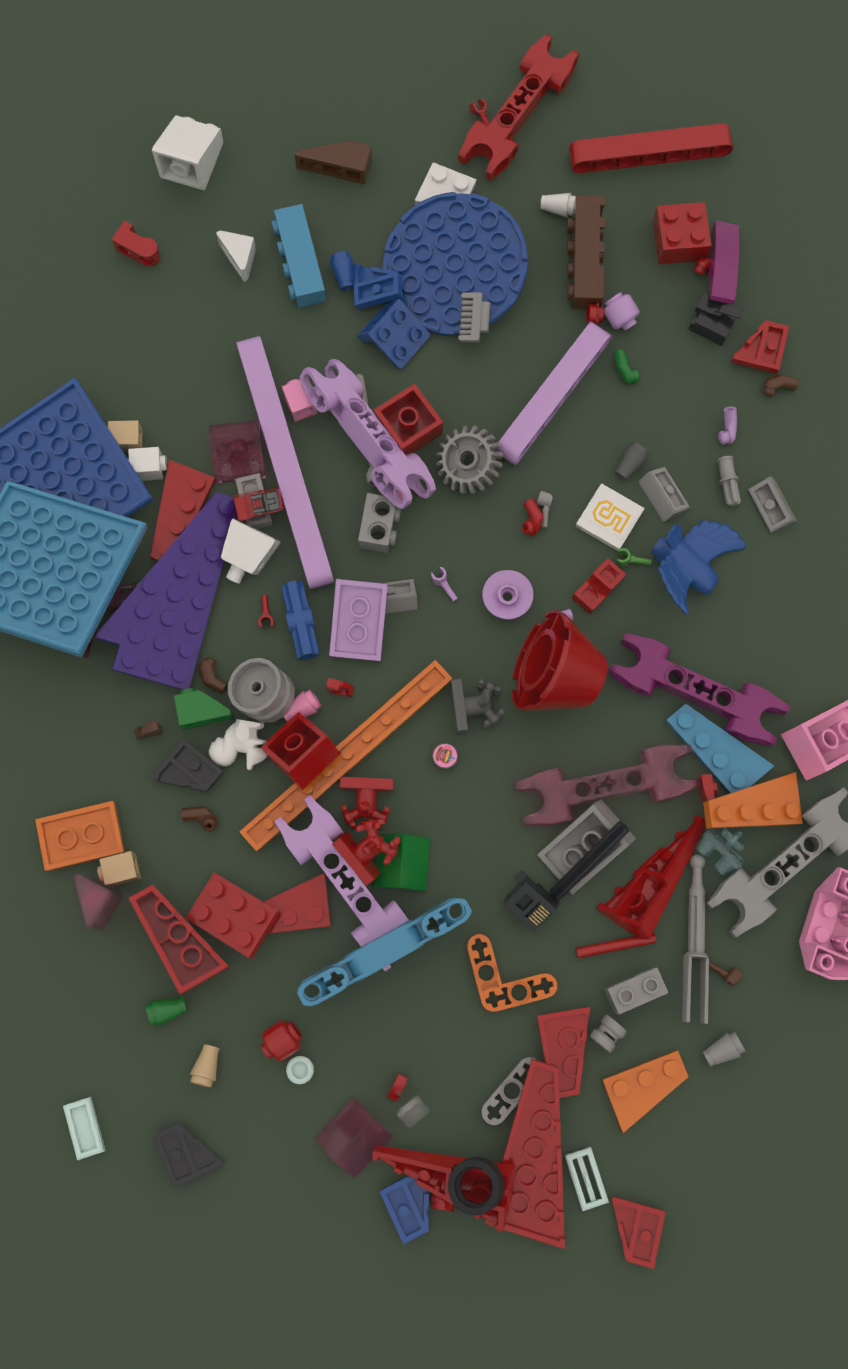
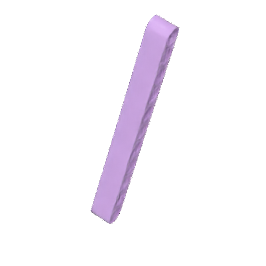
M257 336L238 341L236 344L309 589L334 583L333 575L261 337Z

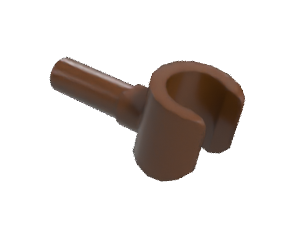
M709 961V968L720 974L729 985H737L743 978V974L737 968L732 967L727 972L725 969Z

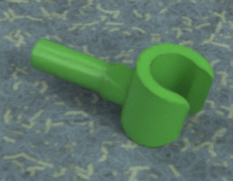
M625 548L618 550L619 555H626L628 557L625 560L617 559L619 566L625 567L629 563L651 566L652 559L632 556L629 550Z

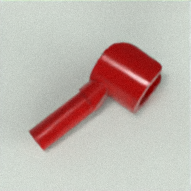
M483 99L477 100L480 110L477 109L474 102L470 103V112L474 115H479L483 123L489 126L490 122L485 112L487 108L486 101Z
M262 595V616L259 618L258 624L263 629L262 621L268 618L271 620V628H273L275 622L270 616L268 595Z

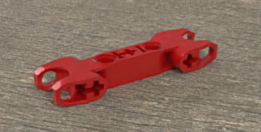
M548 34L532 45L523 57L519 70L526 75L504 103L489 126L480 120L476 121L469 130L458 154V162L463 165L468 163L474 156L481 155L487 157L490 162L485 178L490 181L504 171L514 159L519 149V144L512 139L550 88L560 94L568 85L579 61L580 53L576 50L571 51L564 58L552 57L548 52L552 45L551 40L553 37Z

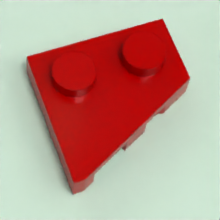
M765 320L756 333L734 354L731 363L777 374L789 326Z

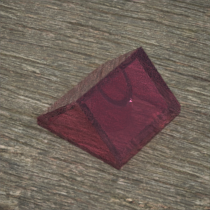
M81 874L74 875L87 929L103 930L123 896L92 878Z
M353 1097L315 1139L335 1163L355 1178L372 1160L374 1148L377 1145L384 1146L393 1135Z

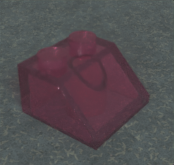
M259 420L209 425L208 438L216 483L236 481L235 479L257 473H260L261 478H266Z

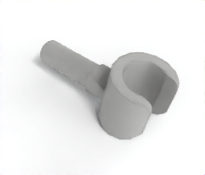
M544 491L540 492L537 504L544 506L542 511L544 519L541 527L547 528L548 513L553 497L550 493Z

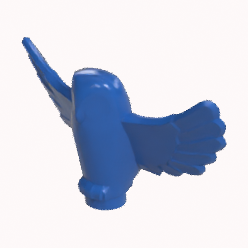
M702 520L698 526H693L684 538H682V525H673L665 538L661 537L657 541L651 554L656 556L655 560L657 562H661L658 571L662 576L663 583L666 585L668 594L672 597L674 603L680 607L681 611L687 615L689 613L686 601L688 588L691 586L698 592L708 595L716 587L719 580L718 575L709 565L710 562L726 552L743 550L746 544L740 538L738 532L731 529L728 524L720 525L716 521L709 523L707 520Z

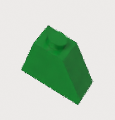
M195 688L181 690L180 694L174 695L179 726L183 730L234 719L233 713L229 708L200 690L195 691Z

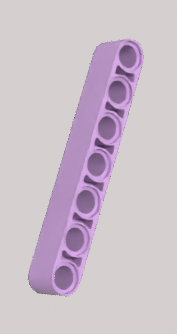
M593 322L587 325L498 442L501 447L497 451L503 454L504 459L513 465H516L605 349L612 337L611 334Z

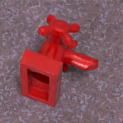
M340 777L341 791L356 792V808L348 811L346 805L341 807L344 821L350 825L352 830L356 829L354 821L359 818L376 820L383 818L387 822L390 809L387 806L383 812L376 809L377 793H393V779Z
M383 818L362 821L361 825L356 827L357 832L365 829L367 832V837L358 844L348 832L332 844L366 886L381 873L371 860L382 852L387 854L383 864H390V861L394 860L397 855L398 844L401 841L396 836L390 844L384 842L377 832V829L381 828L380 825L386 823Z

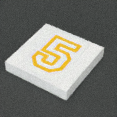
M601 483L575 527L618 551L645 508Z

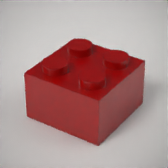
M705 202L657 206L652 222L658 264L695 262L699 258L707 257L712 245Z
M416 384L411 385L373 410L376 417L394 438L405 455L414 453L443 434V421Z
M300 712L294 715L260 747L272 763L302 790L341 754L329 737Z

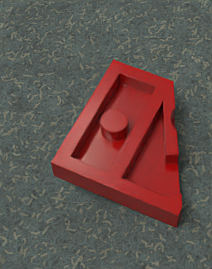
M613 1196L612 1203L626 1261L654 1269L666 1211Z

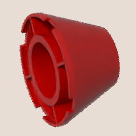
M558 610L550 611L545 614L547 619L542 624H535L521 648L513 673V679L517 680L516 691H511L513 703L517 708L524 711L586 708L595 701L604 685L607 675V659L565 613Z

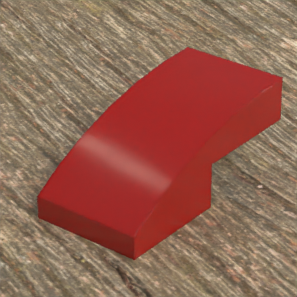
M607 558L571 598L591 614L627 574Z

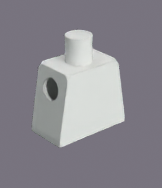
M232 519L221 554V559L232 564L226 578L240 584L245 571L258 575L281 541L239 520Z

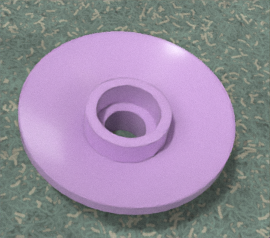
M498 571L488 578L483 587V602L492 615L504 620L516 619L524 615L531 607L533 588L529 580L517 571ZM510 594L512 599L505 601L503 595Z

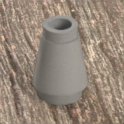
M733 1032L723 1035L708 1047L707 1050L703 1051V1054L711 1067L715 1064L741 1058L740 1054L746 1051L736 1033Z

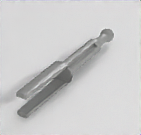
M696 854L690 858L692 884L689 889L688 952L683 955L682 1022H690L692 959H700V1024H708L709 956L704 953L705 889L702 882V869L705 866V859L703 856Z

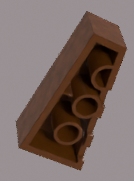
M576 195L572 217L567 218L566 231L571 233V240L567 241V255H571V262L567 264V277H571V284H568L567 299L572 300V309H587L588 304H596V302L599 303V307L602 306L604 299V265H600V263H603L605 242L600 241H603L605 217H601L605 206V196Z

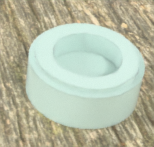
M296 1056L287 1065V1076L295 1084H304L312 1078L314 1065L308 1057Z

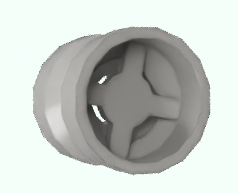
M606 1014L601 1020V1026L598 1029H594L589 1036L604 1050L611 1053L615 1048L616 1041L622 1039L627 1031Z

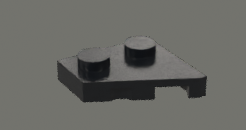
M183 738L150 777L154 781L208 792L224 772Z
M180 1123L153 1134L173 1188L223 1165L221 1159Z

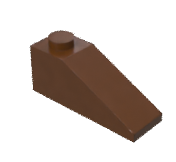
M344 141L298 150L295 152L296 169L365 184L372 162V146L366 145L363 142Z

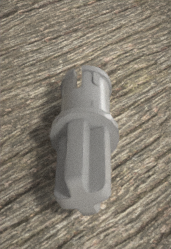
M733 456L720 457L717 460L721 477L719 484L723 486L725 502L729 506L739 505L741 502L737 484L739 477L735 473Z

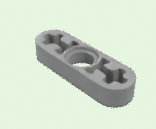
M533 1057L521 1059L484 1102L481 1114L488 1124L498 1125L502 1123L516 1107L523 1084L518 1079L513 1078V1076L517 1072L519 1077H521L525 1072L523 1065L525 1063L530 1064ZM510 1082L516 1083L519 1086V1094L514 1099H509L504 1094V1087ZM500 1094L501 1098L509 1103L510 1106L506 1109L502 1105L498 1110L501 1114L500 1117L496 1118L493 1116L489 1119L487 1117L489 1114L487 1107L489 1105L495 1107L500 1102L495 1097Z

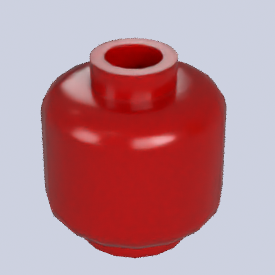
M279 1020L262 1033L263 1044L260 1046L268 1059L273 1057L277 1061L282 1062L300 1049V1040L303 1037L292 1021Z

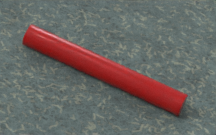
M654 933L650 940L640 936H633L578 947L575 950L577 958H583L656 943V937Z

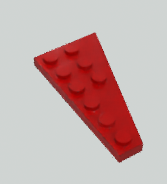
M531 1058L501 1163L515 1165L514 1191L504 1230L565 1249L558 1066ZM484 1220L485 1224L495 1227L491 1222Z

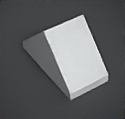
M218 231L216 235L219 246L243 282L247 281L256 252L254 237Z

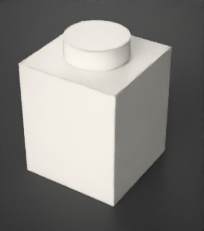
M159 447L128 449L129 461L142 481L164 479V471L168 468L167 457L162 455Z

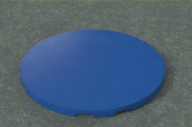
M442 193L416 204L400 218V222L393 232L390 233L384 249L382 269L398 271L402 276L403 298H400V300L428 332L439 335L458 336L460 335V330H471L460 328L461 324H471L461 323V318H472L461 317L462 312H472L462 311L461 307L473 306L461 304L463 301L462 293L480 292L483 295V302H490V326L502 318L514 305L523 289L527 276V247L517 222L505 208L490 201L487 197L474 193Z

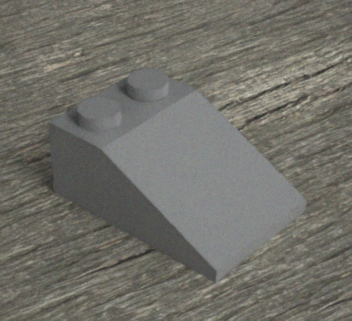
M600 799L537 855L560 880L620 820ZM629 831L569 892L573 895L636 839L634 835Z

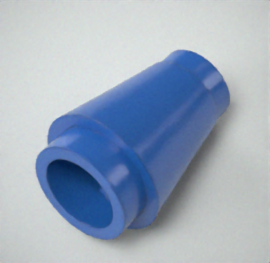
M344 251L331 255L329 264L340 290L346 291L354 288L353 258L350 257L349 252Z

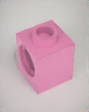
M294 379L285 386H282L283 395L294 422L317 414V409L308 399L301 380Z

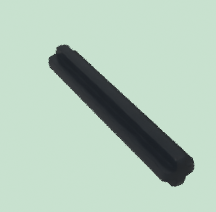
M618 821L550 889V895L555 900L560 901L629 832V828L623 822Z

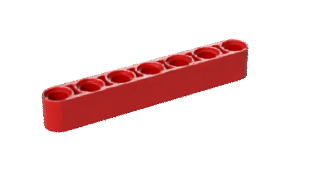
M725 123L584 139L569 145L572 170L575 173L726 156L733 151L730 128Z

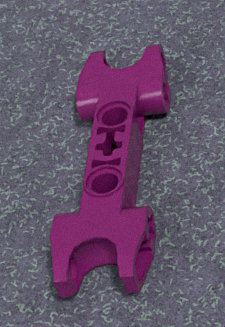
M628 633L624 634L621 643L636 654L637 665L628 668L611 664L607 674L623 684L627 689L650 697L656 686L670 694L729 719L725 731L740 740L769 747L775 744L777 738L766 731L760 723L761 713L771 712L777 715H785L788 713L790 706L769 690L755 684L745 683L741 693L668 661L671 649L667 645L652 638ZM675 674L678 676L680 684H672L669 681L668 675ZM696 685L700 687V694L695 693ZM712 691L713 693L707 699V697L709 696V692ZM716 696H724L727 700V706L718 704Z

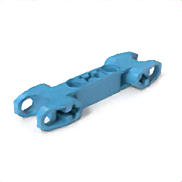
M447 899L425 911L417 918L399 925L347 954L343 959L305 978L297 991L302 1004L305 1006L317 1005L341 992L354 982L370 976L420 948L431 939L439 937L464 923L472 913L466 899ZM458 903L461 906V914L457 918H452L449 909L453 904ZM431 918L437 921L434 924L435 929L427 927ZM333 972L341 974V980L338 983L335 980H331ZM309 984H314L319 988L320 992L317 996L309 997L304 992L305 987Z

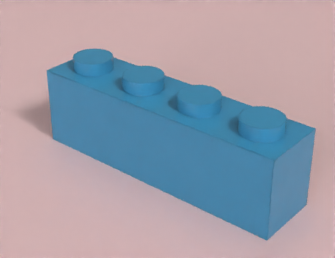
M299 204L274 210L276 220L271 222L274 235L280 236L281 241L277 242L280 257L285 256L286 263L282 265L285 278L291 279L292 284L288 285L291 300L296 299L298 308L326 302L325 289L303 205Z

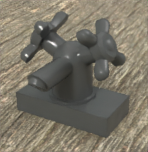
M481 679L478 682L477 688L483 690L482 694L465 696L463 695L462 680H451L450 690L456 736L467 734L468 716L484 714L488 719L482 726L484 729L497 724L505 714L504 709L502 708L495 713L491 702L492 694L500 696L502 691L500 686Z

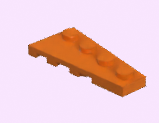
M796 772L703 802L706 829L803 824Z

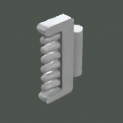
M480 292L462 293L463 301L461 304L473 306L461 307L462 311H472L462 312L461 317L472 318H461V323L471 324H461L460 328L471 330H460L458 339L461 343L480 342L481 333L486 334L489 332L490 302H483V295Z

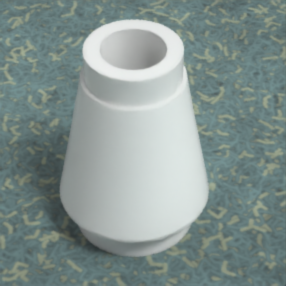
M571 193L542 195L541 210L568 218V216H572L576 196H572Z

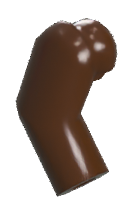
M205 658L199 664L202 683L223 694L228 687V683L216 677L214 670L216 668V661L213 658Z

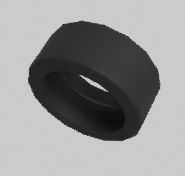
M477 1156L463 1160L454 1167L449 1175L448 1192L450 1199L455 1207L464 1214L473 1216L485 1214L496 1207L504 1195L505 1182L503 1174L499 1167L488 1158ZM469 1169H482L489 1175L492 1181V1193L483 1203L470 1202L462 1193L461 1178Z

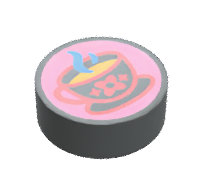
M441 743L434 748L432 761L437 768L448 770L456 765L458 752L453 745Z

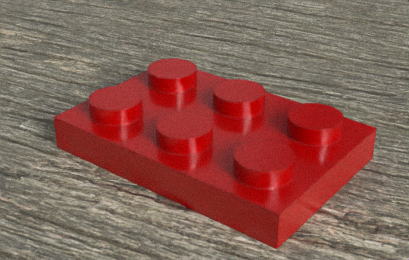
M214 872L186 916V919L244 956L253 959L280 912Z

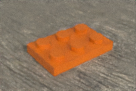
M115 801L35 819L44 869L47 872L125 853Z

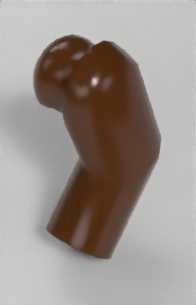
M781 374L775 375L764 382L763 393L774 396L779 388L795 391L799 379Z
M206 806L182 808L181 810L183 822L197 820L207 832L214 831L218 826L217 816Z

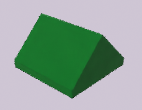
M379 834L384 842L388 844L394 841L396 836L401 841L398 844L397 855L394 860L390 861V864H383L387 854L380 852L376 855L375 866L381 873L374 879L373 888L426 892L430 838L408 834Z

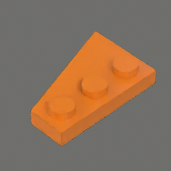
M675 1050L601 1079L621 1132L627 1131L686 1080L688 1074L679 1051Z

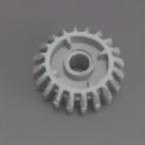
M463 426L462 433L454 429L453 433L455 436L453 438L449 435L445 436L446 440H448L446 445L439 443V446L444 450L443 452L436 453V456L442 459L435 463L438 468H442L438 475L445 477L444 484H451L452 490L460 489L462 494H465L468 488L470 493L475 494L476 486L481 491H485L484 483L487 482L489 485H493L490 477L492 475L499 477V473L495 471V468H502L503 466L501 462L496 461L503 457V454L497 451L501 446L498 442L493 443L495 437L492 434L488 435L486 429H482L479 432V428L473 426L470 431L467 426ZM473 454V463L466 466L464 464L465 458Z

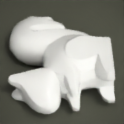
M237 719L235 723L228 727L224 738L217 737L215 742L211 743L209 749L211 761L218 766L227 767L235 761L238 752L246 753L247 770H252L256 764L261 763L267 757L263 750L258 747V745H263L267 741L257 738V732L264 727V723Z

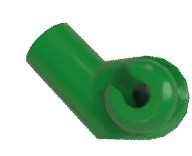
M619 349L615 351V363L624 382L627 384L637 383L640 380L639 371L637 369H630L625 350Z

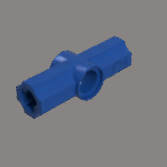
M303 581L287 582L282 585V593L287 612H285L290 634L293 636L298 660L313 659L319 656V648L314 633L315 625L311 607H308Z

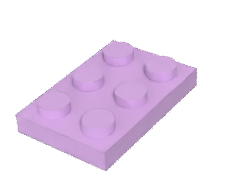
M336 579L329 656L381 661L387 583Z

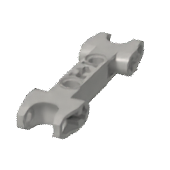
M844 787L829 797L816 802L805 811L802 817L810 827L752 877H749L742 868L737 869L720 883L717 890L705 903L709 909H713L725 900L732 901L738 906L740 918L729 931L734 938L763 923L777 909L768 897L823 850L829 847L836 857L848 850V823L842 820L838 813L839 804L848 794ZM805 839L812 841L814 846L812 852L805 849ZM791 857L793 860L790 863L791 866L781 870L779 867L783 866L788 861L787 858ZM766 872H770L775 878L772 886L768 885L764 880Z

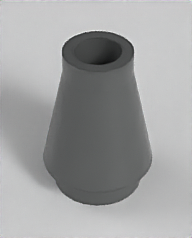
M632 442L630 446L627 445L615 474L627 481L648 460V450L636 442Z

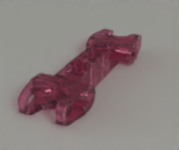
M691 744L661 745L640 751L643 761L642 765L564 781L562 768H555L538 772L531 777L515 782V792L534 791L542 800L540 811L523 817V826H552L572 821L574 818L571 806L595 802L600 799L604 800L650 789L652 801L656 803L671 800L686 792L701 787L700 779L683 780L677 777L673 771L674 760L692 752ZM628 774L637 776L639 780L637 786L628 784L626 780ZM605 780L608 784L612 783L613 785L609 791L607 787H603L595 792V787L602 785ZM577 785H584L588 789V796H578L575 792V787Z

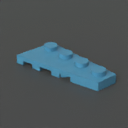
M687 704L683 705L665 721L728 794L751 787L774 767L773 764Z

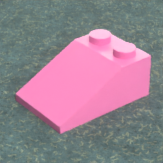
M848 700L781 734L806 781L848 760Z

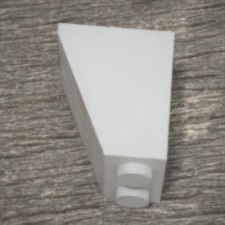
M175 115L152 148L160 178L205 191L224 143L221 128L210 123L197 122L190 117Z

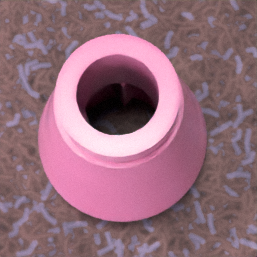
M311 689L307 692L302 691L294 699L291 709L284 715L287 722L298 712L304 717L317 713V709L321 707V704Z

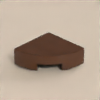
M155 720L145 723V727H137L135 729L137 740L162 735L161 725Z

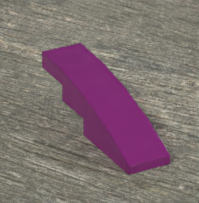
M715 220L712 228L713 244L710 249L711 265L708 270L710 300L734 304L739 266V225Z

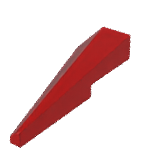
M695 816L693 818L694 823L683 833L679 831L675 834L676 840L666 849L661 847L633 873L634 878L623 888L618 886L614 890L615 895L605 904L601 902L597 906L598 911L628 933L650 940L706 827L705 819Z
M379 1145L374 1148L372 1155L373 1160L378 1161L380 1159L394 1167V1172L399 1175L404 1173L417 1180V1185L452 1205L454 1204L448 1192L449 1175L456 1165L468 1159ZM494 1162L503 1174L505 1182L504 1195L499 1204L492 1210L473 1217L478 1220L482 1217L494 1224L496 1230L503 1232L514 1191L515 1165ZM469 1169L461 1178L462 1193L470 1202L483 1203L490 1197L493 1187L489 1175L482 1169Z

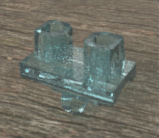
M725 828L720 833L727 840L724 842L712 829H707L696 849L706 858L717 849L723 856L714 866L723 876L734 868L739 870L743 866L744 860L730 847L733 846L738 852L744 848L738 841L742 833L738 830L732 835Z

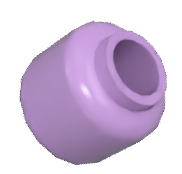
M620 292L605 302L604 315L613 329L623 328L626 331L637 323L635 318L639 316L640 310L631 295H623Z

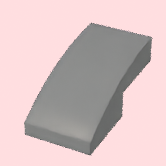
M260 473L235 479L239 494L264 490ZM270 513L246 520V524L255 529L273 525Z

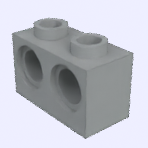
M367 493L358 538L360 549L389 553L390 545L395 546L397 531H394L393 527L394 522H399L401 508L396 507L385 496ZM380 508H385L389 513L380 516L376 511ZM375 532H382L385 535L379 540L372 538V534Z
M657 967L650 968L604 988L614 1014L617 1015L668 993Z

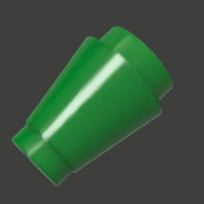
M183 997L151 1000L150 1004L145 1005L150 1026L157 1024L159 1027L187 1012Z

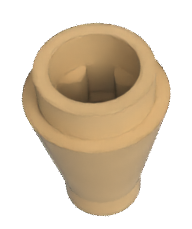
M203 1045V1049L189 1074L192 1076L191 1083L208 1088L212 1087V1083L216 1082L219 1048Z

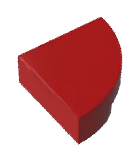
M328 678L326 685L327 691L331 694L351 697L354 694V686L340 680Z
M398 1073L387 1096L388 1099L394 1102L398 1101L408 1081L405 1075Z

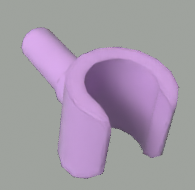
M439 567L443 576L436 578L433 572H431L432 581L435 585L442 586L454 602L458 598L447 582L446 570L443 567Z

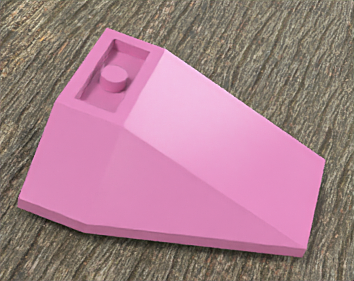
M837 867L815 890L799 940L805 969L831 980H848V870Z

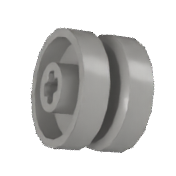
M254 658L241 663L233 671L228 682V695L231 703L252 720L260 723H270L284 717L291 709L295 698V687L291 678L271 661L263 658Z

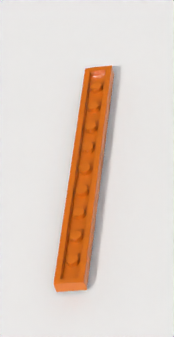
M434 660L337 745L336 748L341 754L308 786L302 790L294 783L239 832L256 852H259L281 832L274 821L281 817L287 825L293 822L308 808L304 801L305 798L311 795L315 801L340 780V777H344L445 688L453 678Z

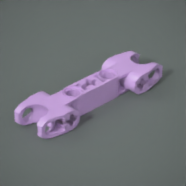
M336 359L329 360L324 368L326 377L315 368H304L300 375V380L308 399L319 412L329 410L332 412L344 431L374 467L372 470V480L378 490L391 503L401 509L406 508L412 501L410 489L425 499L431 497L436 487L427 466L417 454L410 453L405 455L399 448L394 438L369 406L361 399L364 389L356 375ZM334 367H335V368L337 369V371H338V376H336V375L334 374V371H333V368H334ZM309 375H310V377L312 378V380H313V382H314V384H315V387H313V386L310 384V382H309ZM419 479L425 481L427 485V491L423 488ZM397 490L401 492L403 501L399 499Z
M311 795L304 799L313 816L312 823L307 829L302 831L293 830L281 817L274 821L283 835L286 846L300 865L314 857L362 922L359 927L351 932L361 947L409 921L394 900L384 908L380 907L354 870L332 845L333 841L343 835L344 832L331 814L323 809ZM335 854L338 856L339 865L335 869H328L324 865L326 855ZM343 865L348 869L343 872L347 878L352 876L355 880L352 883L353 889L351 890L341 888L340 885L343 881L339 875L336 879L331 875L338 872ZM365 896L370 899L371 907L366 912H360L356 908V901L358 898ZM390 964L383 968L385 972L391 968Z

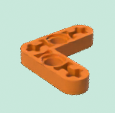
M476 934L468 940V955L480 1001L486 1010L497 1012L549 998L555 994L557 981L552 975L547 973L502 984L489 938L482 934ZM475 939H480L481 943H486L487 947L483 949L484 957L490 955L491 961H482L477 965L475 964L474 958L480 959L478 951L472 950ZM483 965H489L494 971V975L489 981L482 980L478 975L479 968ZM541 978H545L547 982L551 981L552 987L548 988L549 993L545 994L544 990L534 991L536 997L531 998V988L527 981L532 980V986L541 984ZM518 984L523 985L527 992L526 997L521 1001L515 1000L511 995L512 988ZM507 987V997L511 1002L510 1004L505 1005V999L497 1001V1007H492V1004L486 1003L485 999L489 997V992L493 991L495 995L504 994L501 988Z

